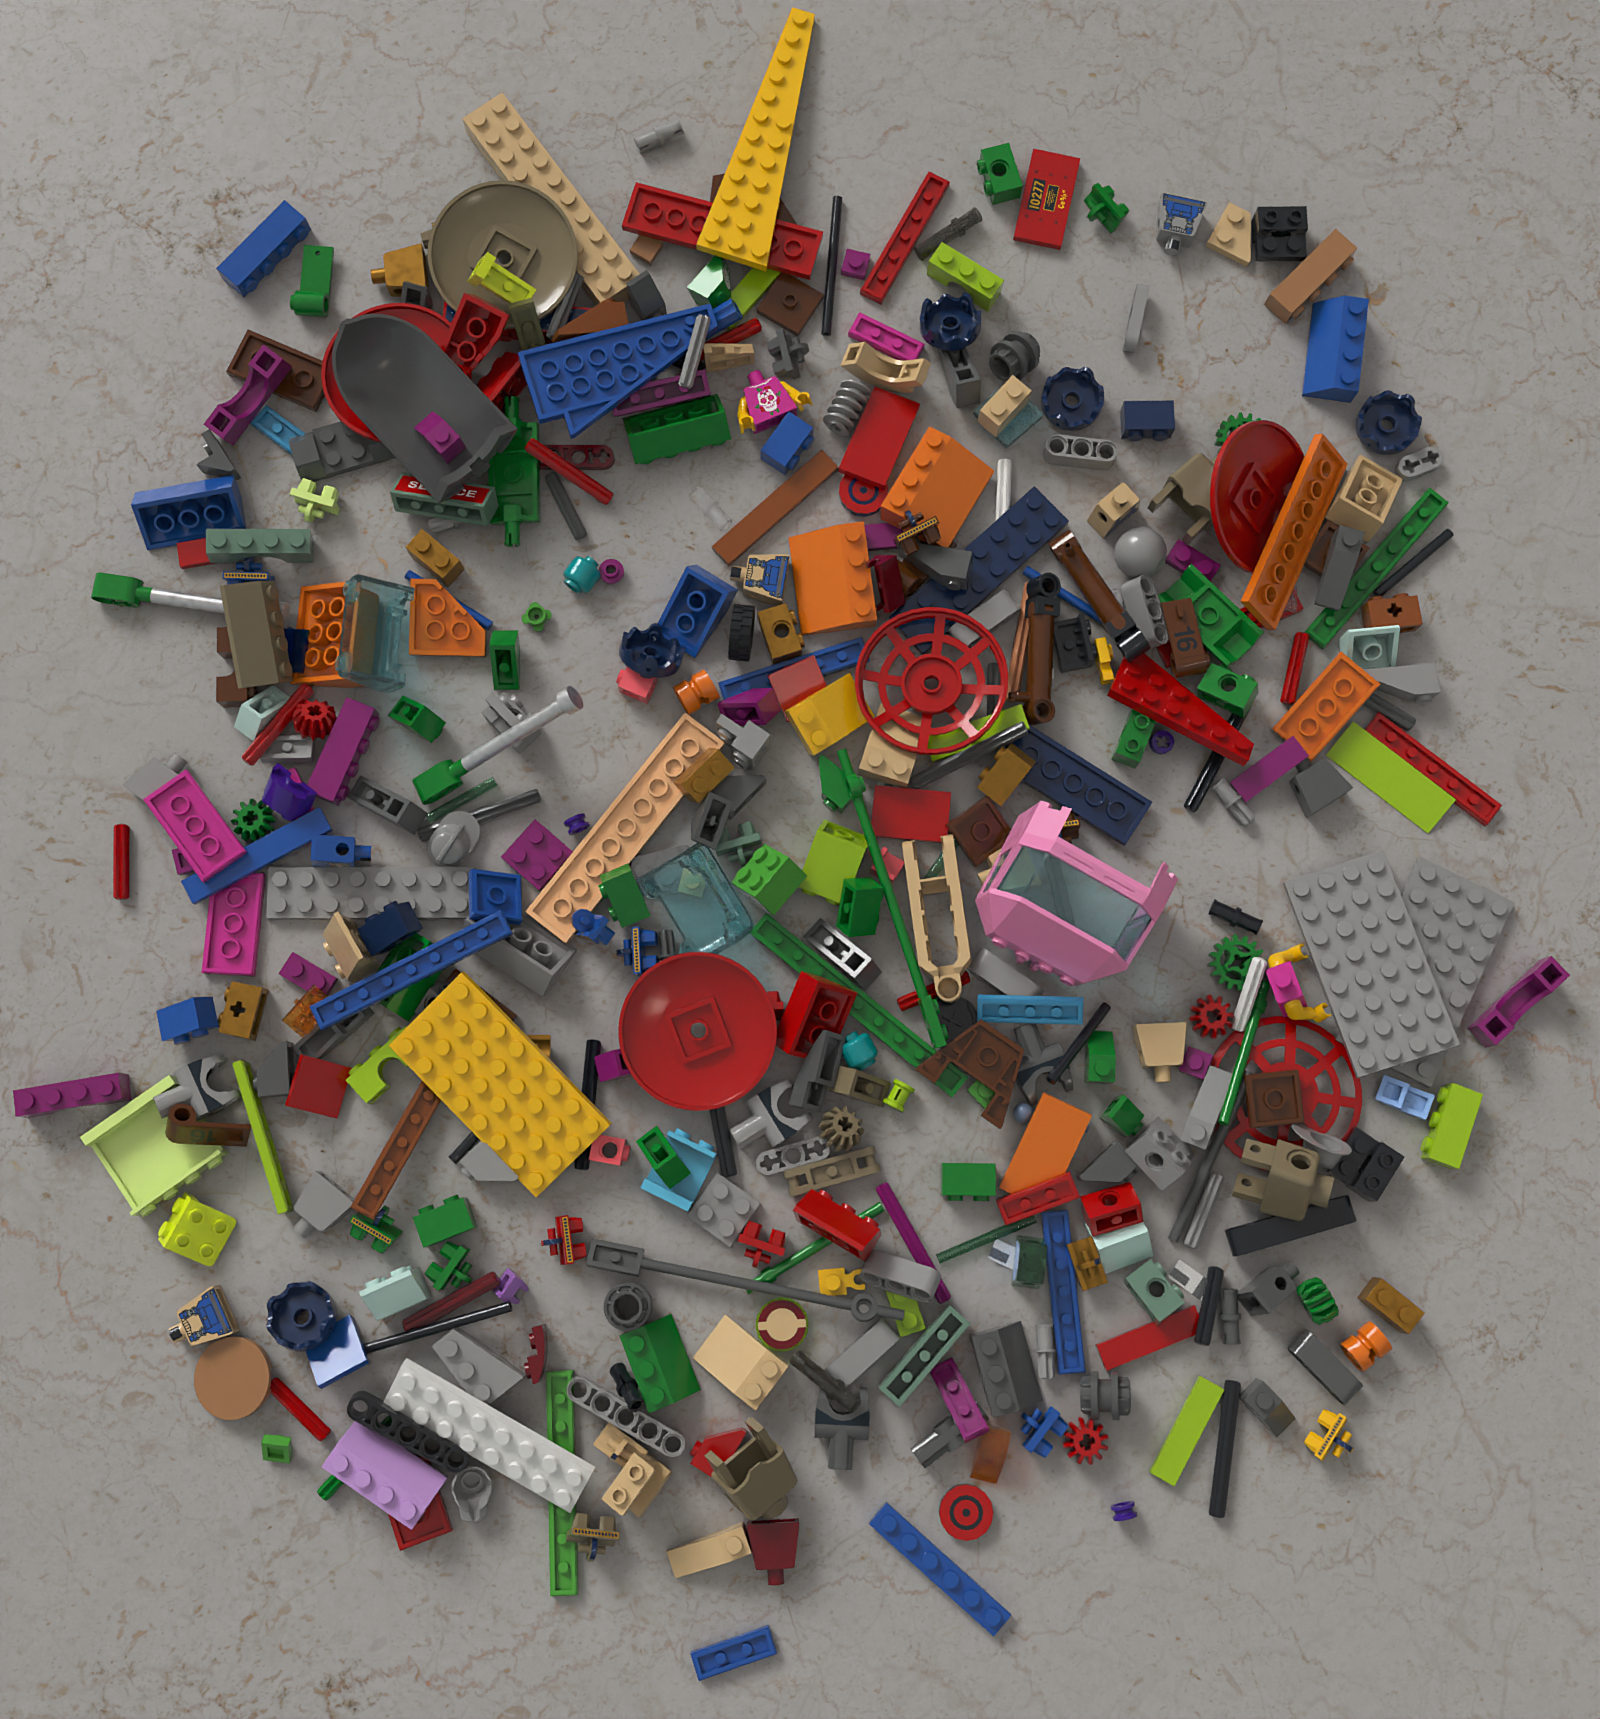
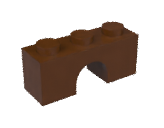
M217 627V653L223 659H233L227 627ZM235 671L228 676L216 677V702L223 708L241 707V704L250 700L258 693L257 687L238 689Z

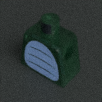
M1016 1236L1011 1286L1039 1289L1043 1285L1047 1255V1244L1044 1238Z

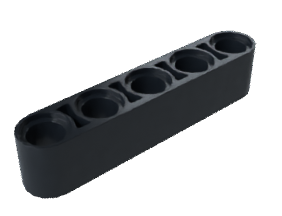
M1349 1195L1329 1199L1327 1208L1309 1205L1305 1218L1302 1221L1271 1216L1227 1229L1225 1233L1232 1256L1235 1257L1351 1224L1357 1220Z
M358 1391L350 1398L347 1413L357 1423L450 1472H460L467 1466L469 1454L460 1446L446 1438L440 1437L434 1431L416 1423L403 1413L393 1410L384 1403V1400L366 1391ZM362 1400L367 1404L368 1409L359 1412L354 1408L353 1403ZM381 1413H386L391 1416L392 1421L389 1424H381L377 1416ZM405 1426H411L415 1429L416 1434L412 1437H406L402 1434L401 1429ZM429 1439H436L440 1446L435 1450H431L426 1447L425 1442ZM452 1452H460L463 1454L464 1459L460 1462H453L450 1460L449 1455Z

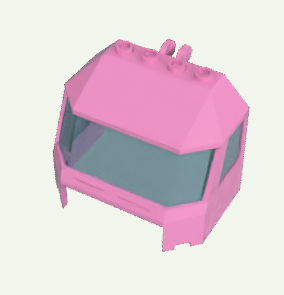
M1040 801L1017 817L975 899L986 936L992 939L991 942L994 945L1003 949L1007 947L1013 950L1016 956L1015 962L1023 964L1024 961L1030 960L1029 970L1036 972L1039 969L1047 974L1052 972L1060 977L1059 980L1063 984L1070 987L1127 970L1132 959L1161 915L1178 878L1173 873H1167L1169 866L1163 862L1150 888L1142 885L1058 837L1072 808L1062 806L1059 811L1051 809L1052 805L1050 803Z

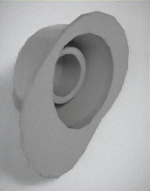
M454 811L447 814L437 826L427 844L431 860L440 867H457L465 861L480 836V826L477 819L465 811Z
M1301 1124L1292 1125L1293 1130L1303 1138L1302 1147L1316 1151L1320 1155L1319 1167L1332 1169L1342 1156L1352 1153V1149L1347 1143L1334 1136L1319 1133Z

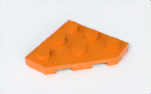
M410 579L409 655L486 657L487 632L436 579Z

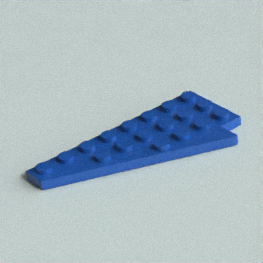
M711 304L518 352V358L539 424L564 418L570 439L577 437L687 353L698 315L710 318L706 338L716 332L718 325Z

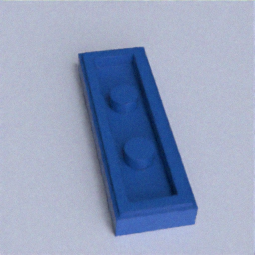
M766 1625L691 1651L690 1654L698 1681L776 1655L777 1650L770 1627Z

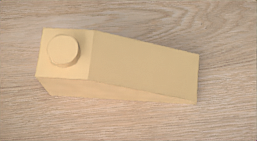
M740 1522L669 1549L666 1552L675 1578L744 1557L751 1554L752 1549L744 1522Z

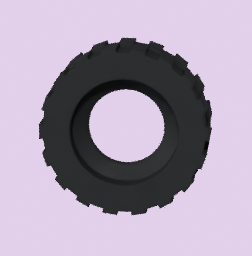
M734 604L729 635V660L746 662L750 660L755 606Z

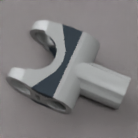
M215 1055L203 1058L177 1069L174 1074L179 1086L153 1097L161 1118L167 1117L169 1110L174 1105L183 1103L193 1107L196 1112V1120H201L220 1112L240 1099L241 1094L238 1089L230 1092H216L207 1085L208 1077L211 1073L226 1063L224 1056Z
M790 1079L763 1090L745 1102L752 1116L729 1129L741 1150L763 1136H766L773 1148L796 1134L813 1119L810 1112L800 1118H787L779 1112L778 1101L780 1097L784 1094V1091L793 1086Z

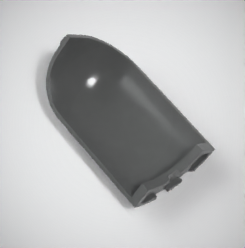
M366 314L351 319L348 318L339 325V331L333 346L332 365L335 380L342 397L359 419L438 503L464 490L463 484L473 476L478 479L491 467L488 462L497 451L501 454L504 452L518 429L425 332L403 319L385 314ZM432 411L447 422L460 436L466 446V449L449 464L414 429Z

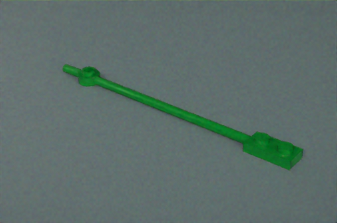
M847 749L839 750L837 754L845 776L846 787L854 803L880 884L884 887L883 893L919 998L917 1001L933 1049L947 1045L945 1040L949 1039L948 1032L944 1024L940 1025L937 1014H940L937 1000H932L931 995H928L863 800L862 792L866 791L862 776L857 777L856 773H854Z

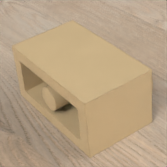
M1012 375L981 408L977 422L993 436L997 437L1028 404L1032 390Z

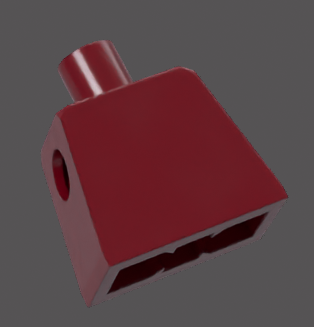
M799 1518L748 1521L747 1531L756 1570H767L768 1585L784 1584V1569L795 1567Z

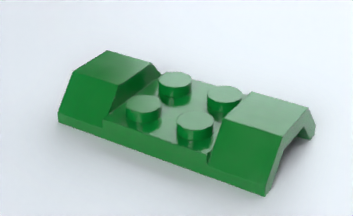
M1192 564L1187 567L1182 576L1170 588L1158 594L1160 604L1186 598L1192 599L1203 648L1208 652L1210 651L1226 667L1234 665L1264 634V631Z

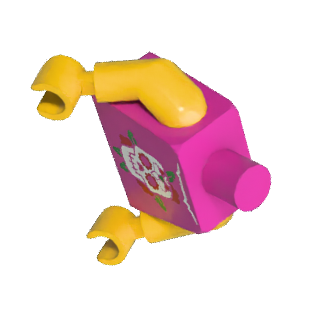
M760 370L749 373L747 378L751 386L743 389L744 396L739 400L737 411L741 434H744L746 428H751L755 435L777 426L788 412L797 416L796 405L800 412L804 411V404L813 405L809 393L798 391L786 382L779 381L776 376L764 380Z
M1299 944L1288 950L1270 955L1267 960L1269 969L1265 971L1283 1017L1288 1016L1292 1020L1313 1019L1317 1023L1329 1018L1331 1014H1327L1324 1011L1328 1007L1326 1003H1321L1314 1008L1307 1006L1291 962L1295 963L1308 958V955L1304 956L1301 952V947H1304V944Z

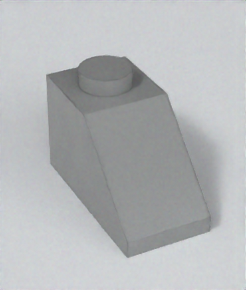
M480 1141L459 1161L464 1166L461 1171L471 1181L474 1178L477 1181H519V1176L484 1142Z

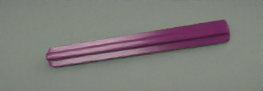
M885 1182L876 1188V1192L915 1262L936 1270L889 1183ZM942 1278L934 1294L940 1304L951 1298Z

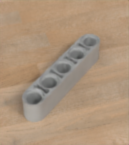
M575 1376L568 1382L567 1395L576 1404L666 1456L677 1457L683 1453L685 1440L678 1430L643 1410L633 1412L634 1417L631 1422L622 1423L618 1419V1414L621 1410L628 1409L624 1399L583 1376ZM582 1382L586 1385L587 1391L583 1396H575L572 1393L571 1387L574 1383ZM602 1395L607 1396L610 1400V1405L605 1410L598 1409L594 1404L595 1399ZM646 1423H654L657 1427L656 1433L651 1437H646L642 1434V1427ZM671 1436L680 1439V1445L676 1450H668L665 1447L666 1440Z

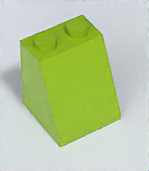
M824 819L817 829L802 870L807 877L799 886V888H802L801 891L811 896L820 895L825 897L827 902L839 905L844 879L857 877L867 852L868 845L864 834Z

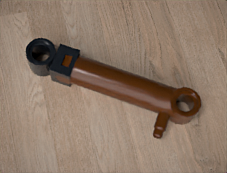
M1068 530L1048 543L1052 553L1065 568L1092 607L1125 659L1130 663L1150 650L1151 647L1145 636L1114 596L1082 550L1073 533Z
M1051 572L1034 577L1027 583L1026 591L1030 599L1025 602V618H1029L1026 692L1010 691L1008 693L1009 699L1026 702L1022 707L1027 722L1031 726L1047 723L1055 716V706L1051 701L1054 624L1055 618L1060 617V599L1052 597H1055L1060 592L1061 583L1059 578Z

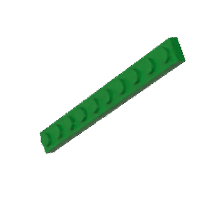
M767 913L763 915L749 932L797 973L800 974L801 971L818 975L856 991L857 995L849 1015L915 1069L937 1052ZM950 1062L935 1085L952 1098L968 1079V1076Z

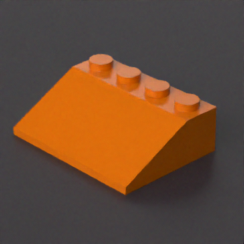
M929 426L881 504V520L900 529L898 523L905 520L904 512L907 510L913 516L920 512L922 513L924 519L917 522V525L936 516L939 521L937 527L941 539L931 545L949 548L994 474V470L955 439ZM923 534L917 536V538L926 542Z
M864 521L838 524L788 537L801 635L876 627L877 615L871 571L866 565V562L869 561Z
M360 580L301 587L292 660L293 682H290V684L301 685L305 683L309 686L339 688L369 686L379 594L378 588Z

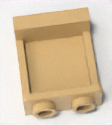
M634 1452L604 1494L602 1500L620 1515H625L630 1510L637 1517H642L673 1471L653 1455Z

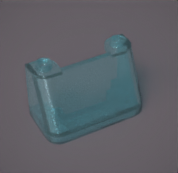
M360 574L354 575L349 581L345 582L343 587L345 604L340 651L335 661V670L338 671L340 677L383 693H391L405 687L406 674L398 672L402 669V664L397 663L401 620L402 617L407 615V610H404L407 600H414L415 588Z
M696 843L636 879L639 890L644 896L651 899L659 897L682 935L684 941L680 944L679 954L687 952L718 954L737 944L754 928L749 912L713 852L704 845Z

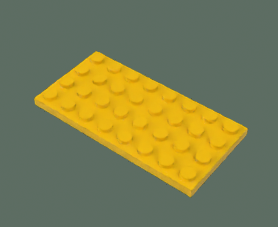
M465 971L461 972L389 1045L479 1140L488 1144L519 1176L518 1180L535 1197L543 1192L612 1124Z

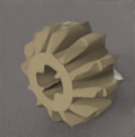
M836 1106L822 1116L823 1121H821L818 1128L823 1131L820 1134V1138L828 1140L826 1147H830L833 1144L836 1152L842 1148L845 1151H849L861 1141L860 1137L865 1129L860 1127L863 1119H856L854 1117L856 1111L848 1113L847 1106L841 1109Z

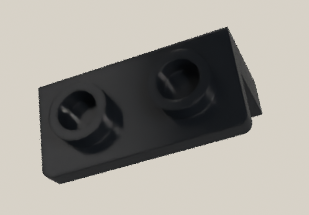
M1084 613L1078 614L1077 618L1056 621L1054 624V643L1061 673L1091 668L1094 659L1097 658L1096 647L1090 643L1089 635H1091L1090 621L1085 620Z

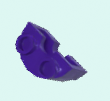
M277 763L273 767L265 786L262 802L281 814L283 819L294 821L296 818H300L310 812L317 792L304 782H294L290 778L292 773Z

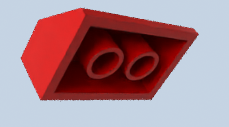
M505 352L502 357H498L492 364V370L487 376H483L477 384V387L503 414L504 397L509 396V400H511V396L518 397L527 386L518 354Z
M801 971L777 1028L776 1046L789 1055L805 1059L823 1030L841 1034L857 992L821 976Z
M811 1189L793 1209L797 1222L866 1262L882 1235L881 1230L878 1228L879 1224L867 1216L864 1219L855 1214L856 1210L845 1203H842L841 1206L832 1201L834 1197L826 1191L820 1189L817 1192Z

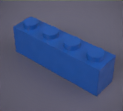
M284 200L216 269L225 282L245 297L257 288L258 283L265 276L273 272L275 266L283 258L290 255L292 249L300 241L306 239L311 228L306 218Z

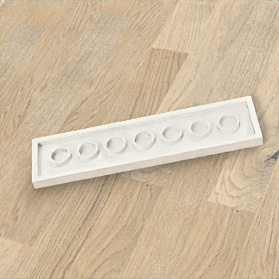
M408 1358L402 1363L384 1400V1403L393 1410L403 1413L416 1423L434 1431L440 1437L446 1438L460 1446L467 1454L571 1513L595 1469V1466Z

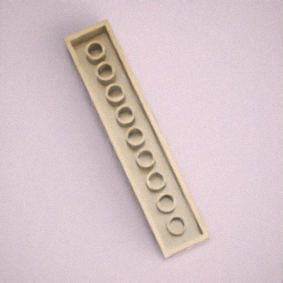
M500 93L462 118L467 135L501 180L520 182L532 186L548 195L563 210L576 238L578 250L576 273L584 277L582 288L594 304L598 305L607 299H614L615 302L624 301V303L628 301L629 296L626 283L640 273L505 95Z

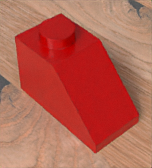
M741 1427L706 1436L703 1442L697 1440L689 1453L693 1457L690 1464L711 1477L713 1469L704 1455L711 1450L725 1462L735 1453L747 1430Z

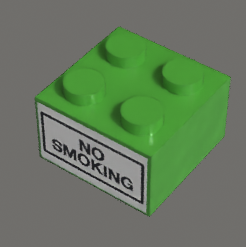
M763 844L761 848L754 852L750 861L737 872L736 877L731 883L749 901L775 915L805 880L807 875L788 856Z

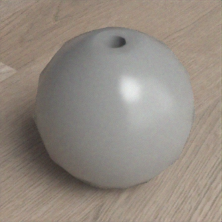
M1144 526L1129 529L1119 537L1115 545V561L1118 568L1133 578L1143 574L1151 577L1161 570L1166 561L1167 547L1163 537L1155 530Z

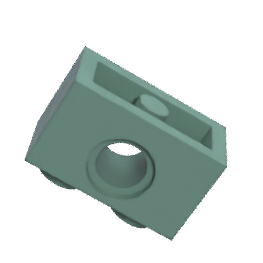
M1150 1259L1128 1275L1123 1283L1153 1322L1158 1325L1180 1309L1185 1302L1182 1300L1184 1295L1175 1284L1171 1286L1165 1278L1167 1273L1158 1262L1154 1264ZM1152 1284L1159 1285L1163 1290V1295L1161 1297L1152 1296L1149 1292V1286Z

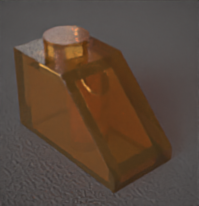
M987 1424L990 1431L978 1438L970 1478L997 1484L1006 1459L1011 1432L1008 1429Z

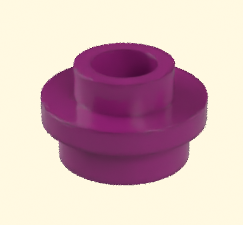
M607 559L599 567L600 578L605 583H618L624 576L623 565L618 560ZM613 567L616 571L613 574H608L607 569Z

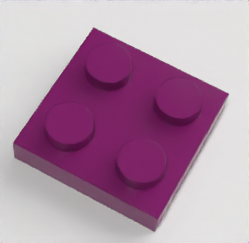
M534 819L501 858L537 890L541 891L573 851Z

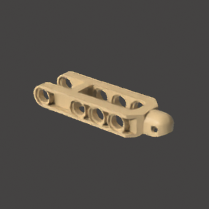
M953 834L940 836L946 875L941 877L921 879L915 840L902 842L918 965L921 971L934 979L937 996L947 1003H952L960 998L962 994L961 976L972 963ZM949 892L958 957L954 965L937 967L932 962L923 895Z

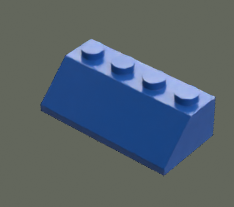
M1344 295L1313 303L1302 396L1351 403L1359 392L1369 299Z
M235 475L135 492L131 503L147 550L206 538V529H246L242 497Z

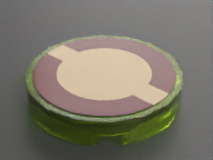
M778 1297L769 1300L761 1307L757 1314L755 1327L759 1339L766 1347L773 1351L786 1352L795 1349L803 1342L808 1332L809 1322L806 1311L798 1302L791 1298Z

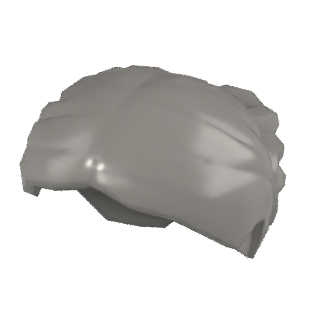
M480 1466L465 1467L464 1470L454 1475L451 1483V1491L455 1502L459 1506L462 1520L478 1523L487 1513V1503L492 1492V1478L488 1471Z

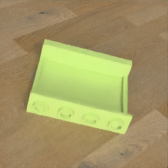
M172 1075L162 1079L80 1137L85 1146L93 1148L133 1209L129 1212L131 1216L142 1215V1217L149 1215L157 1209L155 1206L163 1199L168 1201L179 1193L178 1189L184 1184L191 1185L199 1180L201 1172L207 1168L211 1170L219 1166L223 1162L222 1158L228 1154L224 1146L177 1144L168 1140L165 1134L168 1116L163 1119L161 1118L153 1097L179 1086L176 1077ZM204 1118L196 1120V1122H207V1120Z

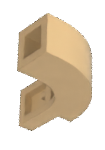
M859 342L848 345L840 366L855 377L874 386L894 392L912 393L915 386L923 385L931 363L925 358L906 361L896 360L879 353L866 342Z

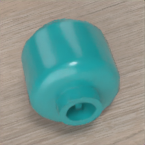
M586 556V558L575 557L563 572L565 585L577 594L590 592L601 577L597 569L599 564L590 556Z
M853 1031L846 1035L842 1057L849 1068L861 1071L876 1062L875 1057L878 1055V1050L867 1033L858 1034L857 1031Z

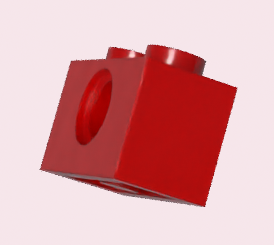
M1131 1182L1080 1196L1082 1214L1093 1237L1143 1222L1141 1203Z

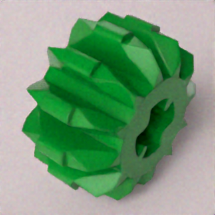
M252 798L249 800L248 805L240 802L242 809L240 811L237 809L233 810V813L238 817L230 821L233 825H236L234 832L237 835L241 834V839L244 841L251 838V841L255 842L259 839V835L261 837L266 836L267 830L270 832L275 831V828L270 825V823L277 821L275 816H271L274 810L266 807L262 800L257 803ZM254 816H256L258 820H255L253 825L250 824V821H253Z
M1320 1278L1307 1279L1297 1286L1296 1292L1300 1302L1314 1323L1318 1325L1328 1323L1338 1316V1306L1326 1284Z

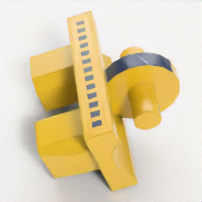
M1323 1409L1317 1422L1329 1429L1324 1439L1310 1431L1304 1441V1444L1315 1453V1457L1321 1461H1324L1334 1443L1336 1447L1331 1454L1337 1458L1340 1457L1343 1450L1352 1453L1354 1450L1353 1447L1347 1444L1352 1437L1351 1433L1345 1430L1341 1438H1337L1347 1422V1417L1341 1413L1336 1415Z

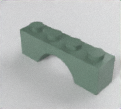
M206 529V555L210 563H236L243 558L258 556L277 558L287 563H313V537L310 529Z

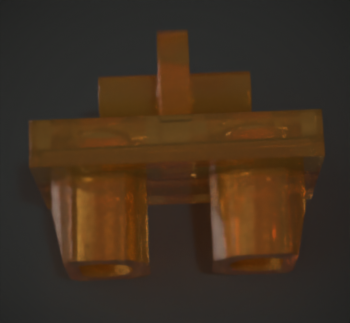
M313 984L300 1000L295 999L293 1002L295 1006L282 1021L303 1038L305 1034H309L314 1029V1024L317 1022L309 1006L328 996Z

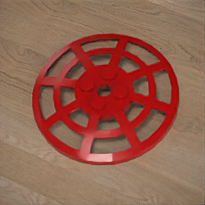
M942 607L912 609L886 621L865 643L855 670L857 702L869 726L892 746L920 755L952 753L979 740L998 719L1005 705L1008 692L1006 659L994 636L972 617L959 611ZM935 618L934 633L916 635L903 641L895 630L900 625L913 620ZM945 620L955 621L967 626L982 639L970 649L960 640L944 635ZM887 635L895 648L886 657L880 673L865 670L871 652L879 641ZM932 642L931 654L921 655L916 658L909 649L911 646L920 643ZM945 643L953 646L964 655L953 662L941 655L942 644ZM988 647L992 650L998 663L1000 685H985L984 671L978 656ZM901 655L908 664L903 671L902 677L889 675L888 671L892 663ZM969 663L973 665L976 672L977 685L962 684L960 671ZM928 679H935L939 683L938 687L934 690L927 689L924 684ZM863 680L878 683L880 700L886 710L874 719L865 702ZM886 685L901 687L904 700L892 707L887 697ZM960 695H976L972 706L963 715L955 706ZM983 696H999L991 717L977 731L969 720L979 709ZM912 708L922 713L921 726L911 724L899 715ZM947 712L955 721L943 727L931 728L932 716ZM893 719L904 729L919 734L917 747L897 741L888 735L881 726ZM961 728L969 737L963 742L949 747L928 748L930 735L946 734Z
M1288 1016L1260 1018L1258 1028L1276 1023L1285 1024V1039L1269 1040L1256 1047L1252 1044L1247 1065L1253 1060L1262 1071L1261 1073L1297 1069L1299 1071L1304 1124L1319 1133L1326 1134L1337 1118L1340 1106L1354 1108L1349 1128L1341 1139L1345 1142L1352 1129L1357 1127L1362 1109L1360 1078H1356L1345 1047L1336 1041V1038L1327 1030L1308 1020H1292ZM1296 1025L1319 1033L1335 1047L1324 1056L1313 1046L1296 1040ZM1235 1030L1220 1044L1213 1055L1214 1058L1211 1066L1218 1068L1222 1058L1235 1042L1241 1047L1245 1031ZM1284 1046V1062L1270 1065L1261 1054V1052L1270 1048ZM1296 1048L1309 1053L1318 1062L1308 1070L1296 1064ZM1340 1056H1343L1351 1071L1355 1086V1098L1341 1096L1339 1079L1331 1065ZM1324 1070L1327 1071L1331 1080L1333 1094L1318 1091L1314 1078ZM1317 1103L1332 1105L1328 1118L1320 1127L1312 1117ZM1240 1106L1236 1114L1240 1123L1228 1132L1223 1143L1232 1154L1242 1159L1244 1150L1234 1141L1246 1132L1259 1142L1276 1146L1277 1140L1280 1139L1302 1147L1303 1139L1288 1141L1289 1126L1293 1124L1279 1125L1277 1139L1264 1135L1256 1128H1250L1249 1118L1245 1116ZM1217 1123V1125H1216L1215 1133L1217 1132V1130H1218V1128H1219V1125H1220L1219 1123Z

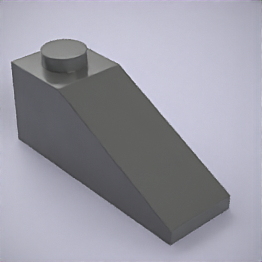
M966 347L948 351L938 349L948 389L956 408L979 404L980 377Z
M1340 525L1333 533L1314 605L1335 611L1340 610L1360 553L1365 532Z
M917 543L920 550L907 556L900 545L897 546L900 557L940 585L946 586L950 590L968 589L974 564L972 551Z
M361 775L347 796L354 802L413 835L416 834L428 815L426 811L412 801Z
M821 918L803 936L814 948L864 991L882 973L872 958Z

